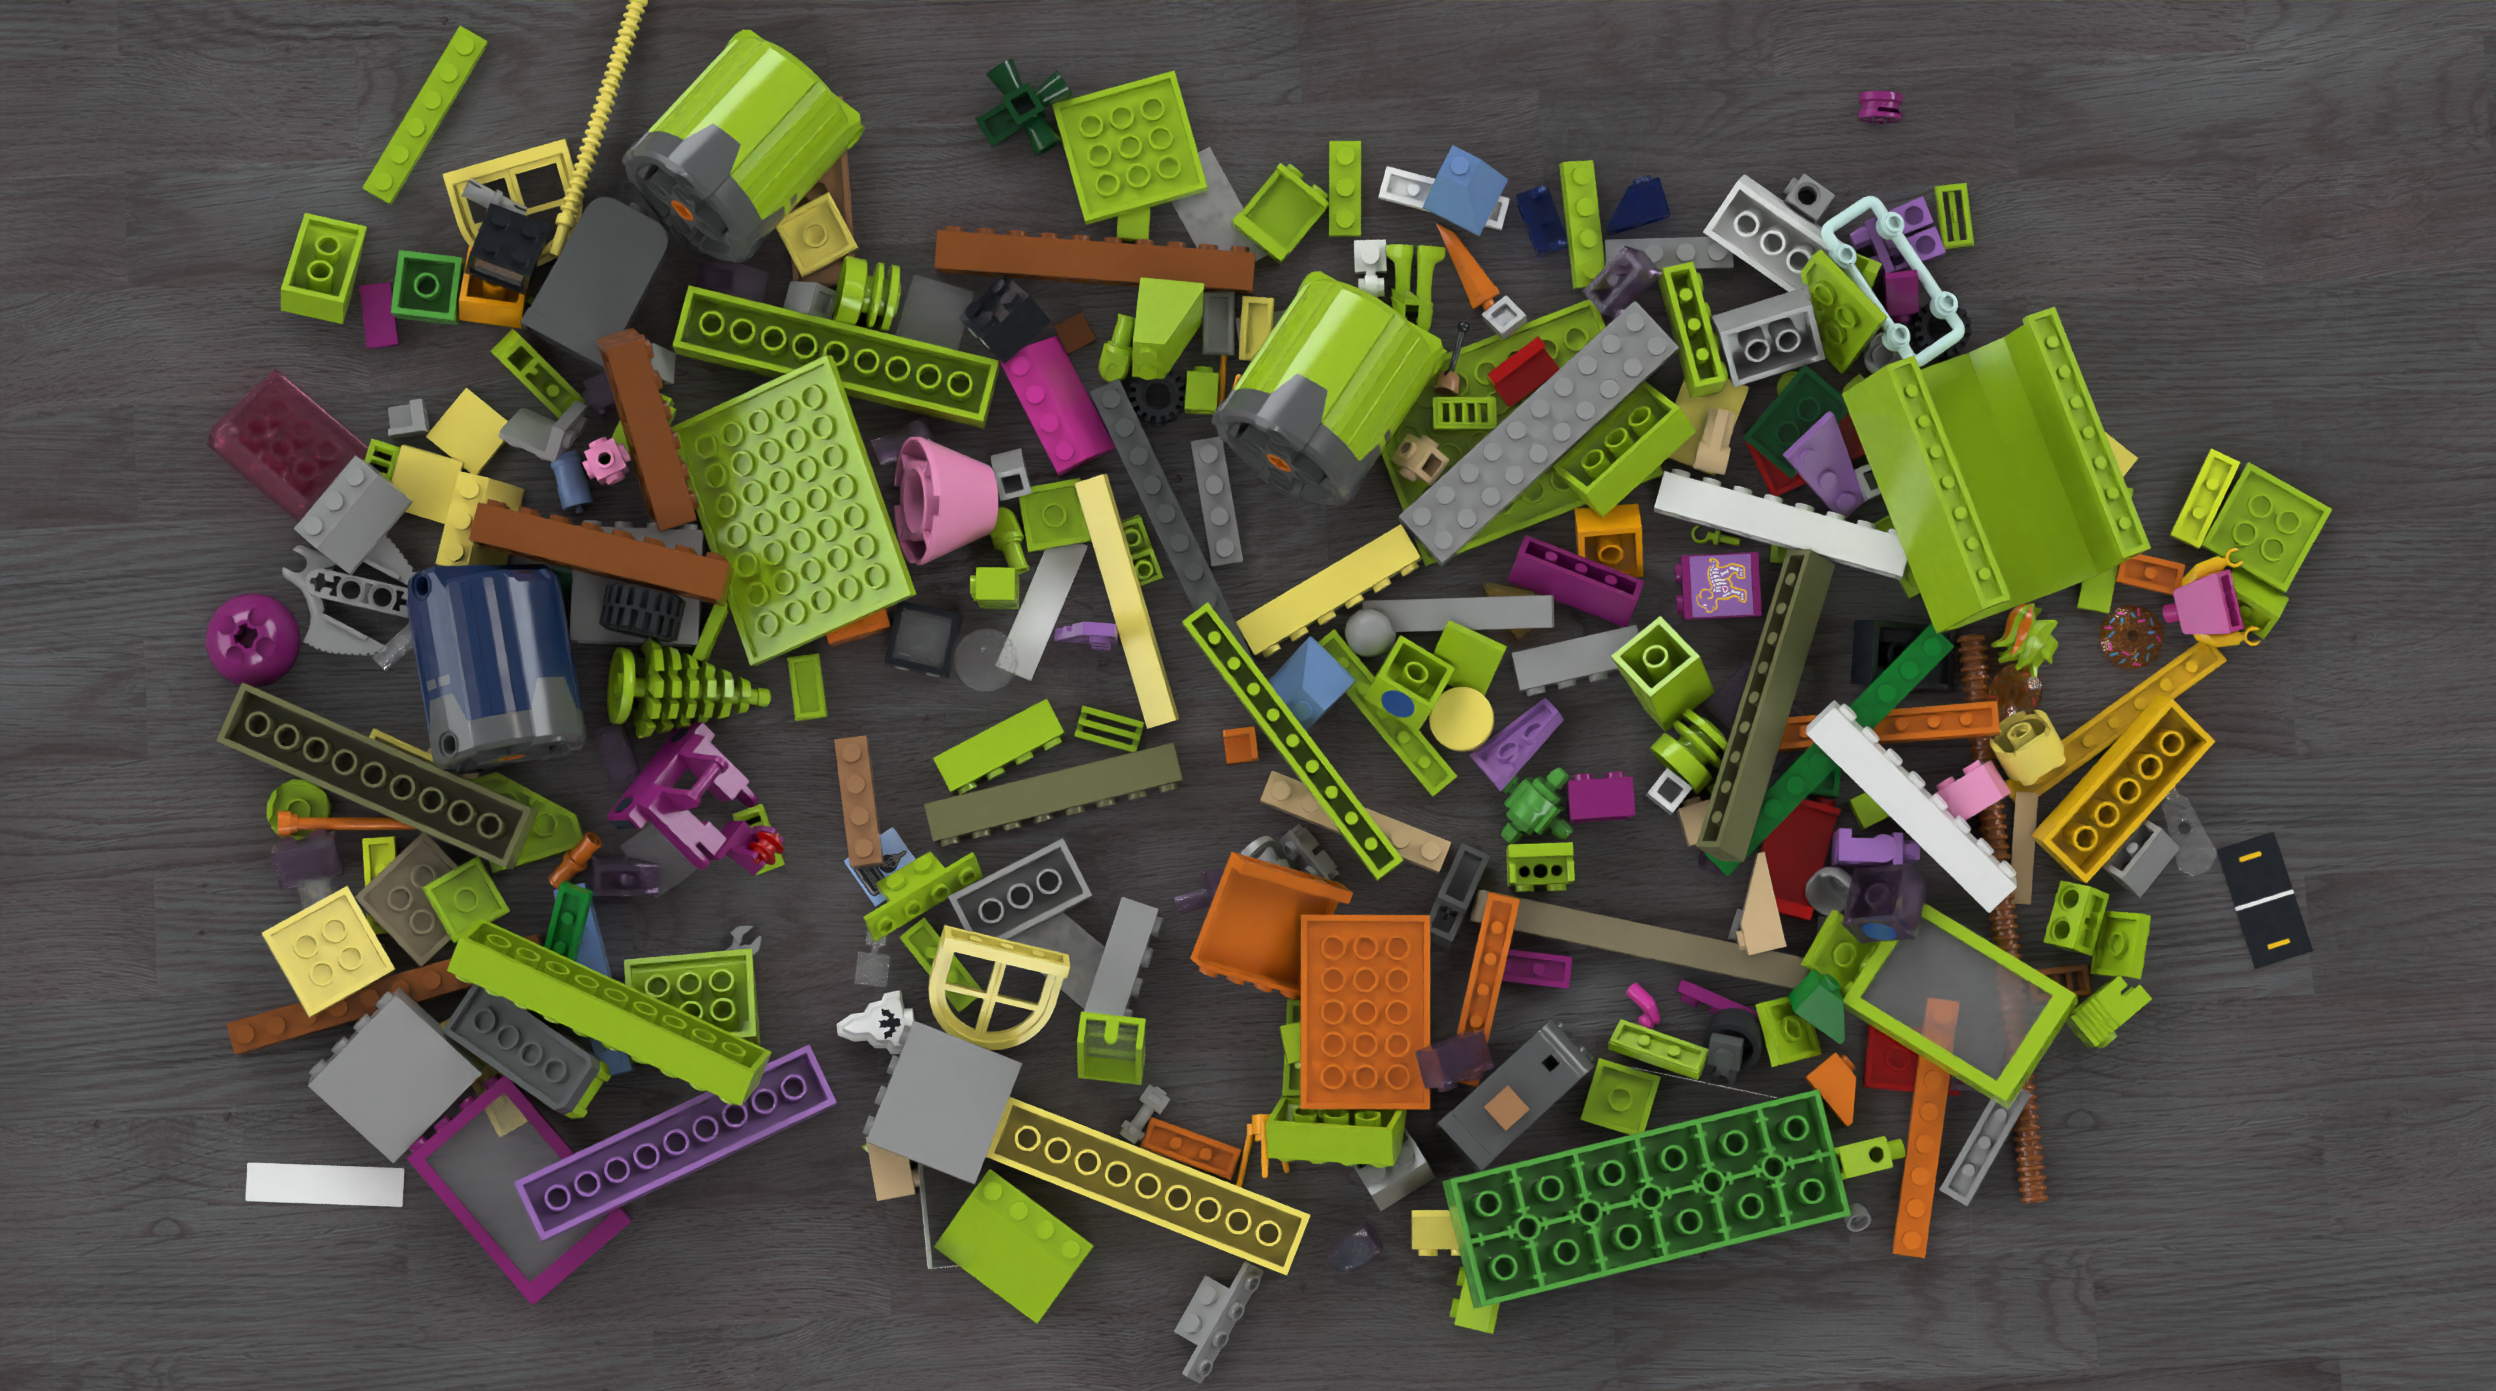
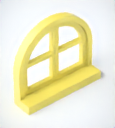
M567 139L443 174L459 230L470 247H473L482 222L475 224L466 197L461 196L469 179L472 178L480 184H485L505 178L511 200L525 206L516 174L556 163L565 196H568L566 189L571 187L568 181L574 179L571 176V172L575 171ZM583 198L579 199L582 205L576 208L579 214L574 215L576 218L575 227L583 214ZM563 199L528 208L525 216L528 217L530 214L564 205L565 202ZM572 229V230L569 231V234H568L566 243H567V241H568L569 237L571 236V234H572V232H573L574 229ZM553 239L544 246L537 266L555 259L548 255Z
M944 925L929 976V1000L933 1014L947 1034L982 1048L1002 1050L1020 1045L1035 1036L1050 1019L1056 1006L1063 979H1067L1071 968L1069 955ZM954 952L995 961L986 991L946 982ZM1006 965L1047 974L1038 1003L998 994ZM945 990L983 999L975 1029L964 1024L953 1014L947 1003ZM995 1002L1033 1010L1023 1022L1010 1029L994 1032L987 1031Z

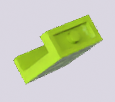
M1282 163L1276 167L1271 177L1241 212L1239 211L1231 223V226L1279 265L1285 261L1329 208V202L1326 200L1328 195L1315 184L1310 187L1301 180L1304 175L1291 164L1285 167Z

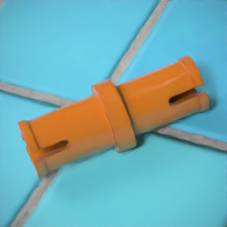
M587 831L573 849L567 850L563 855L564 860L548 876L551 885L559 889L560 883L563 881L570 882L578 872L585 870L587 861L603 845L602 840L595 833Z

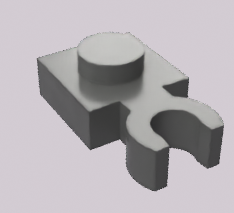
M1712 1032L1707 1064L1714 1066L1710 1076L1711 1083L1715 1084L1718 1076L1723 1075L1728 1079V1087L1733 1086L1737 1071L1740 1070L1742 1064L1744 1039Z

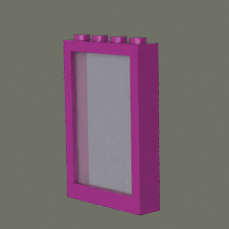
M496 1073L483 1084L486 1091L476 1098L472 1094L458 1106L462 1112L453 1119L447 1115L433 1127L437 1133L429 1140L422 1136L410 1146L409 1150L412 1154L407 1157V1160L533 1306L631 1223L633 1219L623 1207H620L543 1244L540 1243L514 1188V1182L576 1152L518 1084L505 1075L501 1077Z

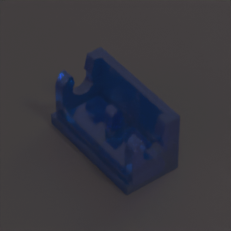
M1543 185L1517 194L1515 202L1537 259L1568 248V238L1548 186Z

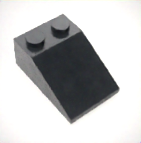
M1855 620L1851 684L1869 686L1928 625L1884 620ZM1957 629L1942 632L1941 634L1956 647ZM1955 647L1913 689L1953 691Z

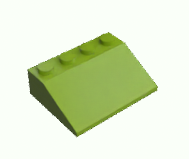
M752 948L624 960L625 985L760 1046Z
M989 1169L934 1248L957 1265H960L961 1268L1038 1324L1095 1245L994 1170Z

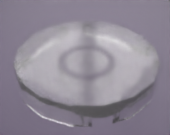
M991 628L977 629L967 634L958 644L954 655L955 669L961 681L969 688L982 693L996 691L1007 686L1014 678L1018 668V656L1013 642L1002 632Z

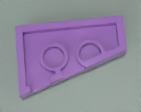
M1828 411L1782 455L1831 512L1844 515L1846 519L1864 502L1853 472L1854 468L1835 415Z
M1080 622L1072 624V626L1056 628L1054 641L1086 643L1092 646L1091 649L1109 651L1111 650V645L1118 646L1119 632L1116 624Z
M1544 698L1469 756L1501 792L1564 719L1559 711Z

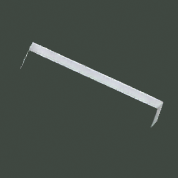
M918 1163L928 1269L959 1267L960 1265L932 1267L923 1165Z

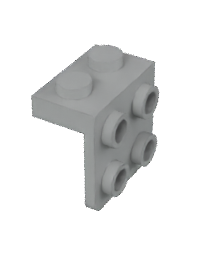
M575 401L557 422L529 409L521 408L503 426L499 437L513 447L523 448L536 454L542 460L555 463L572 446L578 436L583 434L588 419L584 417L588 405Z

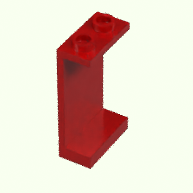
M1816 797V801L1804 799L1763 841L1761 852H1765L1778 912L1781 915L1806 922L1811 920L1814 908L1809 905L1805 897V888L1810 878L1824 867L1835 823L1841 811L1840 808L1834 807L1835 801Z

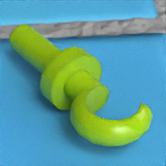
M1696 525L1691 531L1692 539L1698 544H1704L1712 540L1713 545L1718 546L1719 542L1735 546L1740 545V538L1722 535L1721 530L1716 529L1715 533L1708 531L1706 538L1703 540H1699L1695 536V531L1700 526Z

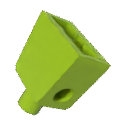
M1885 1136L1834 1148L1842 1180L1892 1168V1160L1904 1158L1906 1155L1901 1139L1887 1142ZM1869 1152L1872 1154V1160L1870 1159Z

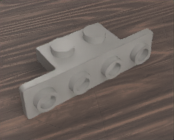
M1245 1261L1230 1288L1205 1275L1174 1330L1175 1333L1197 1345L1182 1374L1201 1384L1205 1377L1210 1374L1213 1362L1220 1350L1227 1344L1229 1334L1236 1321L1242 1317L1250 1296L1259 1287L1264 1273L1263 1270Z

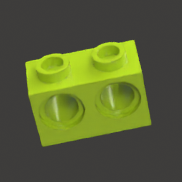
M2060 881L2043 942L2062 950L2092 956L2110 894L2090 886Z

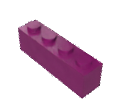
M1525 535L1507 580L1541 595H1554V600L1623 627L1628 626L1645 582L1528 535Z

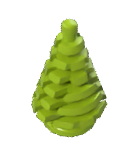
M651 637L646 639L640 648L645 658H637L636 668L632 651L627 648L617 647L611 660L607 687L609 720L613 724H623L629 717L633 706L635 734L639 739L651 736L655 729L660 734L671 731L674 727L671 719H674L676 728L681 729L691 725L690 718L695 717V722H708V718H712L714 709L715 718L721 719L729 717L732 704L735 714H741L748 711L750 704L756 707H767L771 701L769 689H751L750 681L742 677L737 678L734 686L732 673L724 669L718 671L717 678L715 679L714 665L703 661L702 668L698 667L696 657L683 653L680 657L677 649L668 645L661 648V643ZM634 696L639 702V705L633 704Z

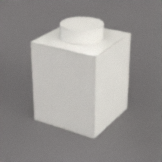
M1667 768L1645 796L1671 815L1693 787Z

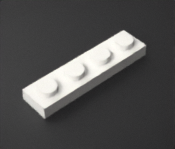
M1387 166L1378 199L1427 211L1423 208V205L1435 179ZM1499 197L1485 227L1502 230L1510 198Z

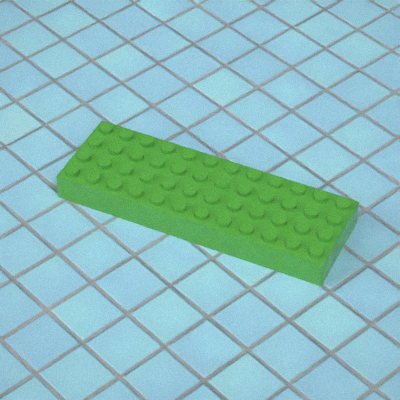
M1819 1089L1442 1181L1473 1308L1484 1307L1851 1215Z

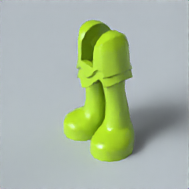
M1403 244L1385 245L1386 257L1391 259L1395 266V290L1391 288L1392 297H1390L1392 308L1406 320V312H1418L1417 326L1428 332L1431 327L1434 305L1431 302L1433 271L1436 263L1444 259L1446 248L1417 246V287L1415 296L1410 292L1414 246Z

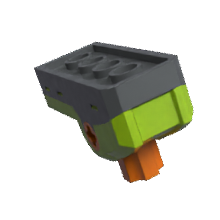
M476 984L472 985L442 1030L446 1035L550 1108L571 1119L585 1117L588 1112L586 1110L587 1106L603 1082H608L611 1078L608 1064L576 1040L550 1025L530 1010L517 1007L513 1001L503 996L490 995L483 987Z

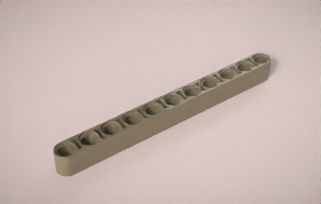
M1476 889L1470 916L1471 922L1482 923L1489 891ZM1520 898L1513 931L1791 990L1810 973L1809 970L1800 965L1804 959L1803 957L1775 951L1747 955L1746 949L1740 950L1737 943Z

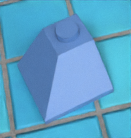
M1452 145L1423 208L1480 236L1508 179L1483 160Z
M1310 636L1270 678L1269 683L1305 731H1307L1328 712L1357 680Z

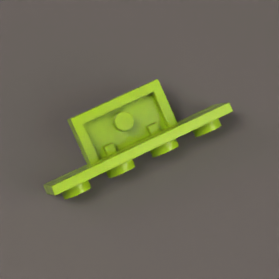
M929 851L877 882L878 891L887 903L863 917L872 940L876 942L948 899V896L983 878L974 853L972 852L944 868Z

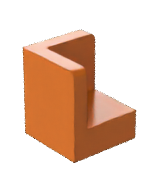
M1254 726L1223 730L1227 765L1259 761Z

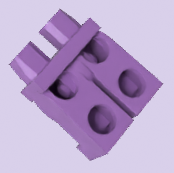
M1923 196L1888 211L1898 213L1903 218L1904 229L1902 233L1904 236L1922 231L1907 237V240L1923 263L1945 256V248L1936 226L1932 227L1934 222ZM1877 217L1864 221L1863 227L1858 228L1849 235L1855 251L1871 245L1875 256L1870 259L1882 263L1877 277L1880 275L1884 276L1886 273L1902 272L1911 268L1892 239H1884L1877 233Z
M1839 828L1832 834L1831 867L1878 868L1886 864V870H1897L1903 863L1914 864L1920 860V845L1915 840H1903V833L1893 832L1891 835L1881 834L1874 838H1852V829Z

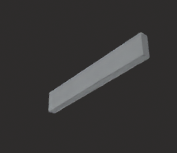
M1554 595L1363 601V609H1376L1388 616L1391 627L1395 632L1444 631L1448 620L1470 630L1555 627Z

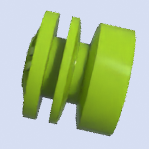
M849 256L844 257L836 288L838 296L833 311V320L855 325L862 312L865 313L866 328L872 329L878 315L879 330L887 332L893 317L897 313L900 300V266L890 265L887 276L884 278V263H877L873 275H868L867 260Z
M1687 708L1681 716L1690 727L1688 728L1676 720L1672 725L1681 737L1676 740L1664 733L1650 747V751L1666 768L1693 787L1691 790L1698 794L1713 779L1705 765L1709 763L1720 769L1722 761L1716 754L1719 753L1724 756L1728 742L1726 737L1710 721Z

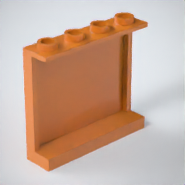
M1231 852L1190 959L1200 966L1199 971L1205 975L1215 978L1218 974L1226 975V979L1236 984L1244 985L1245 981L1254 983V987L1262 991L1271 993L1272 989L1280 990L1282 995L1298 1000L1300 996L1301 915H1334L1339 902L1350 903L1353 892L1337 881Z

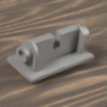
M1298 824L1278 841L1286 857L1293 860L1302 872L1330 880L1339 875L1336 870L1338 866L1325 850H1322L1316 856L1313 854L1312 850L1320 844L1307 827L1303 828Z

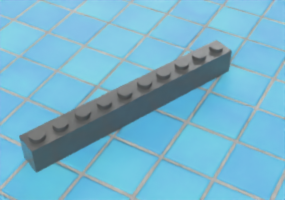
M1119 378L1091 391V398L1193 611H1197L1208 602L1254 662Z

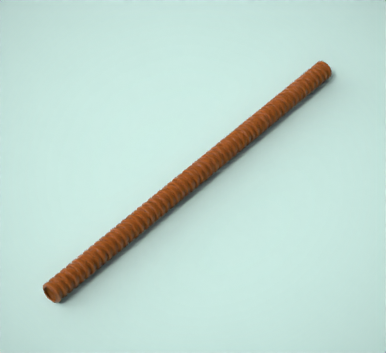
M1969 634L1957 638V643L1961 644V648H1958V653H1962L1959 663H1963L1960 672L1964 673V677L1961 678L1962 683H1965V687L1962 688L1963 693H1966L1964 703L1989 702L1993 699L1988 698V690H1991V685H1988L1987 680H1990V675L1986 673V670H1989V665L1985 664V661L1988 660V655H1984V651L1987 650V646L1983 645L1986 636L1982 634ZM1995 736L1968 738V742H1972L1969 752H1973V757L1970 758V761L1976 762L1979 760L1983 765L1991 760L1996 769L1999 770L2000 765L1996 762L1998 759L1989 743L1990 738L1993 740ZM2000 799L1980 812L1977 822H1981V827H1978V831L1982 832V837H1979V839L1983 838L1993 848L1994 852L1992 855L2000 863L2003 860L2008 863V859L2011 858L2006 850L2009 849V844L2005 842V839H2008V834L2004 833V829H2007V824H2003V819H2006V815L2002 814V809H2005V805L2001 804ZM2010 893L1991 911V917H1988V921L1992 922V927H1989V930L1993 932V937H1990L1991 942H1994L1995 946L2015 958L2021 959L2022 955L2018 954V949L2021 946L2017 944V939L2020 937L2019 934H2016L2015 930L2018 929V924H2015L2014 919H2017V914L2013 912V909H2016V904H2012L2015 894ZM1997 963L1994 971L1998 972V977H1995V981L1999 982V987H1996V991L2000 992V997H1997V1001L2001 1002V1007H1998V1010L2002 1012V1017H1999L2000 1022H2003L2004 1026L2001 1027V1032L2005 1034V1037H2002V1042L2006 1043V1047H2003V1052H2007V1057H2004V1061L2009 1063L2026 1037L2027 1029L2030 1028V1025L2026 1024V1019L2029 1016L2025 1014L2024 1010L2027 1009V1004H2024L2023 999H2026V994L2022 992V989H2025V984L2021 983L2023 978ZM2031 1074L2022 1088L2032 1095L2017 1119L2015 1127L2012 1128V1132H2016L2013 1142H2017L2014 1152H2018V1157L2015 1158V1161L2019 1162V1167L2016 1170L2020 1172V1177L2017 1179L2022 1185L2019 1188V1192L2023 1194L2020 1202L2024 1204L2046 1202V1200H2049V1195H2045L2048 1185H2044V1180L2047 1179V1176L2043 1175V1170L2046 1167L2042 1165V1160L2045 1158L2040 1152L2043 1149V1145L2039 1143L2042 1135L2038 1134V1129H2041V1125H2037V1119H2040V1115H2036V1109H2039V1105H2035V1099H2038V1096L2034 1094L2033 1090L2037 1089L2036 1084H2033L2032 1079H2035V1074Z

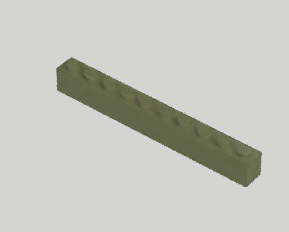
M1811 549L1787 550L1697 840L1696 847L1720 861L1744 862L1834 571L1835 564Z

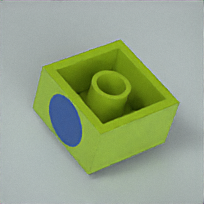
M1400 635L1363 698L1419 731L1435 707L1455 667Z

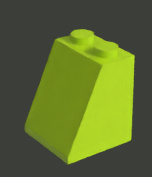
M1140 277L1133 336L1132 377H1140L1145 380L1164 379L1202 324L1204 283Z
M1661 616L1611 655L1612 660L1644 710L1665 732L1673 727L1672 724L1676 720L1680 721L1683 718L1681 715L1687 708L1691 711L1694 710L1715 692L1700 656Z

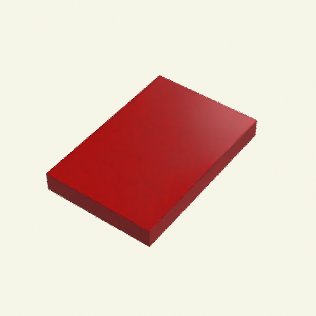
M1868 1024L1863 1088L1914 1092L1919 1055ZM1909 1027L1917 1033L1922 1034V1028ZM1956 1031L1953 1055L1963 1060L1965 1032ZM1950 1074L1947 1095L1960 1096L1961 1080Z

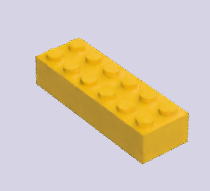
M2159 694L2030 837L2074 879L2087 884L2215 743V740L2172 698Z

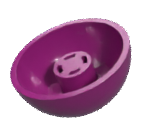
M260 593L241 594L224 602L212 615L205 636L206 651L216 671L229 682L239 686L243 682L253 687L266 686L282 678L294 665L299 654L301 642L298 623L289 608L278 599Z

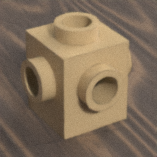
M1409 433L1391 458L1400 467L1398 473L1413 483L1416 479H1419L1431 486L1436 482L1450 461L1437 449L1439 445L1425 435H1422L1419 439Z

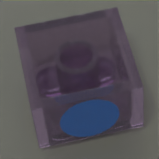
M1910 863L1854 868L1842 925L1860 943L1917 939L1928 881Z

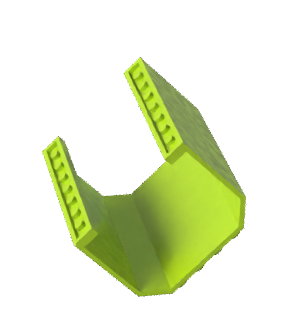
M2055 307L2026 316L2022 319L2024 325L2001 339L1929 367L1920 369L1915 355L1888 364L1842 394L1936 634L1960 628L2021 604L2064 590L2098 576L2151 549Z

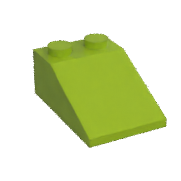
M304 213L281 287V311L343 324L353 292L367 226Z

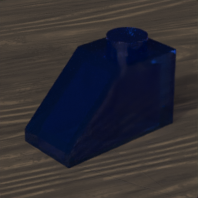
M1646 175L1632 180L1633 185L1627 188L1607 226L1606 232L1608 236L1669 218L1670 210L1659 177L1651 179V175Z

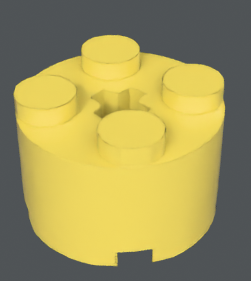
M2034 710L2036 714L2026 715L2025 711H2020L2010 715L1999 723L2000 735H1996L1993 740L1990 738L1989 742L2007 777L2014 781H2020L2024 786L2034 784L2040 776L2048 773L2053 768L2060 767L2066 760L2064 745L2048 715L2041 710Z

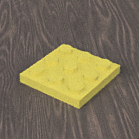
M348 886L262 932L265 942L309 1018L395 971L393 964Z

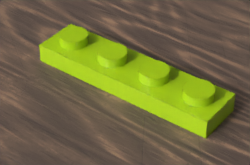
M1593 160L1562 162L1559 164L1573 290L1603 288L1607 286L1594 163Z

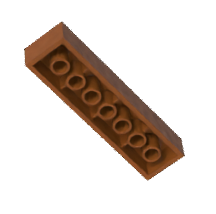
M488 499L487 504L478 502L469 540L476 547L724 607L726 605L734 568L728 562L726 556L707 552L706 557L697 555L694 548L676 544L675 549L666 548L663 541L650 537H644L643 542L634 540L635 537H632L631 533L613 529L612 534L604 533L603 529H600L601 526L588 522H582L581 527L572 525L569 518L550 514V518L546 519L542 518L538 511L526 507H519L517 512L510 510L506 503Z

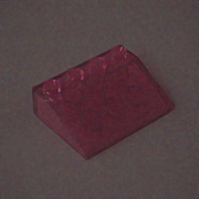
M276 369L212 427L206 444L298 523L356 455L365 460L368 447Z

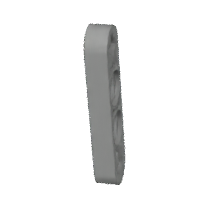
M316 568L307 574L305 587L307 592L314 597L409 619L407 606L399 605L400 611L392 609L397 601L396 591L403 592L404 594L401 599L408 600V588L323 568ZM318 574L324 575V581L334 583L333 577L341 578L336 587L337 596L329 595L332 589L322 587L321 592L314 591L315 585L310 584V579H316ZM354 581L359 585L360 594L357 598L347 599L343 596L341 588L345 582ZM384 588L391 593L392 600L389 605L380 607L374 603L373 594L377 589Z

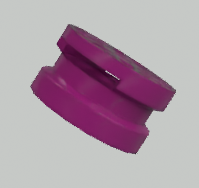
M1891 91L1859 93L1858 103L1861 104V110L1858 111V120L1860 122L1892 124L1902 121V112L1899 111V105L1903 103V95L1901 93Z

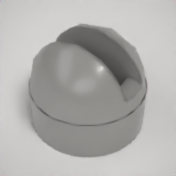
M1850 1204L1851 1215L1843 1217L1848 1230L1852 1232L1862 1231L1871 1223V1216L1868 1210L1861 1204Z

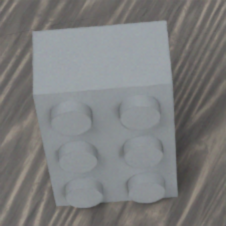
M1804 288L1712 316L1722 359L1726 365L1728 377L1733 387L1825 359L1813 306Z

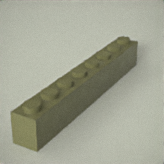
M1173 742L926 803L924 806L933 842H941V846L946 847L960 843L959 837L972 834L973 839L990 836L991 829L1003 827L1004 832L1016 830L1023 827V821L1034 819L1035 824L1054 820L1053 814L1064 811L1066 816L1085 812L1084 806L1096 804L1097 809L1109 807L1116 804V798L1128 796V800L1132 801L1147 797L1146 791L1159 788L1160 793L1178 789L1177 783L1183 782Z

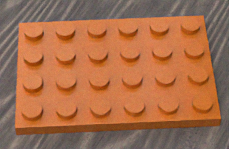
M1301 915L1300 1109L1430 1110V915Z

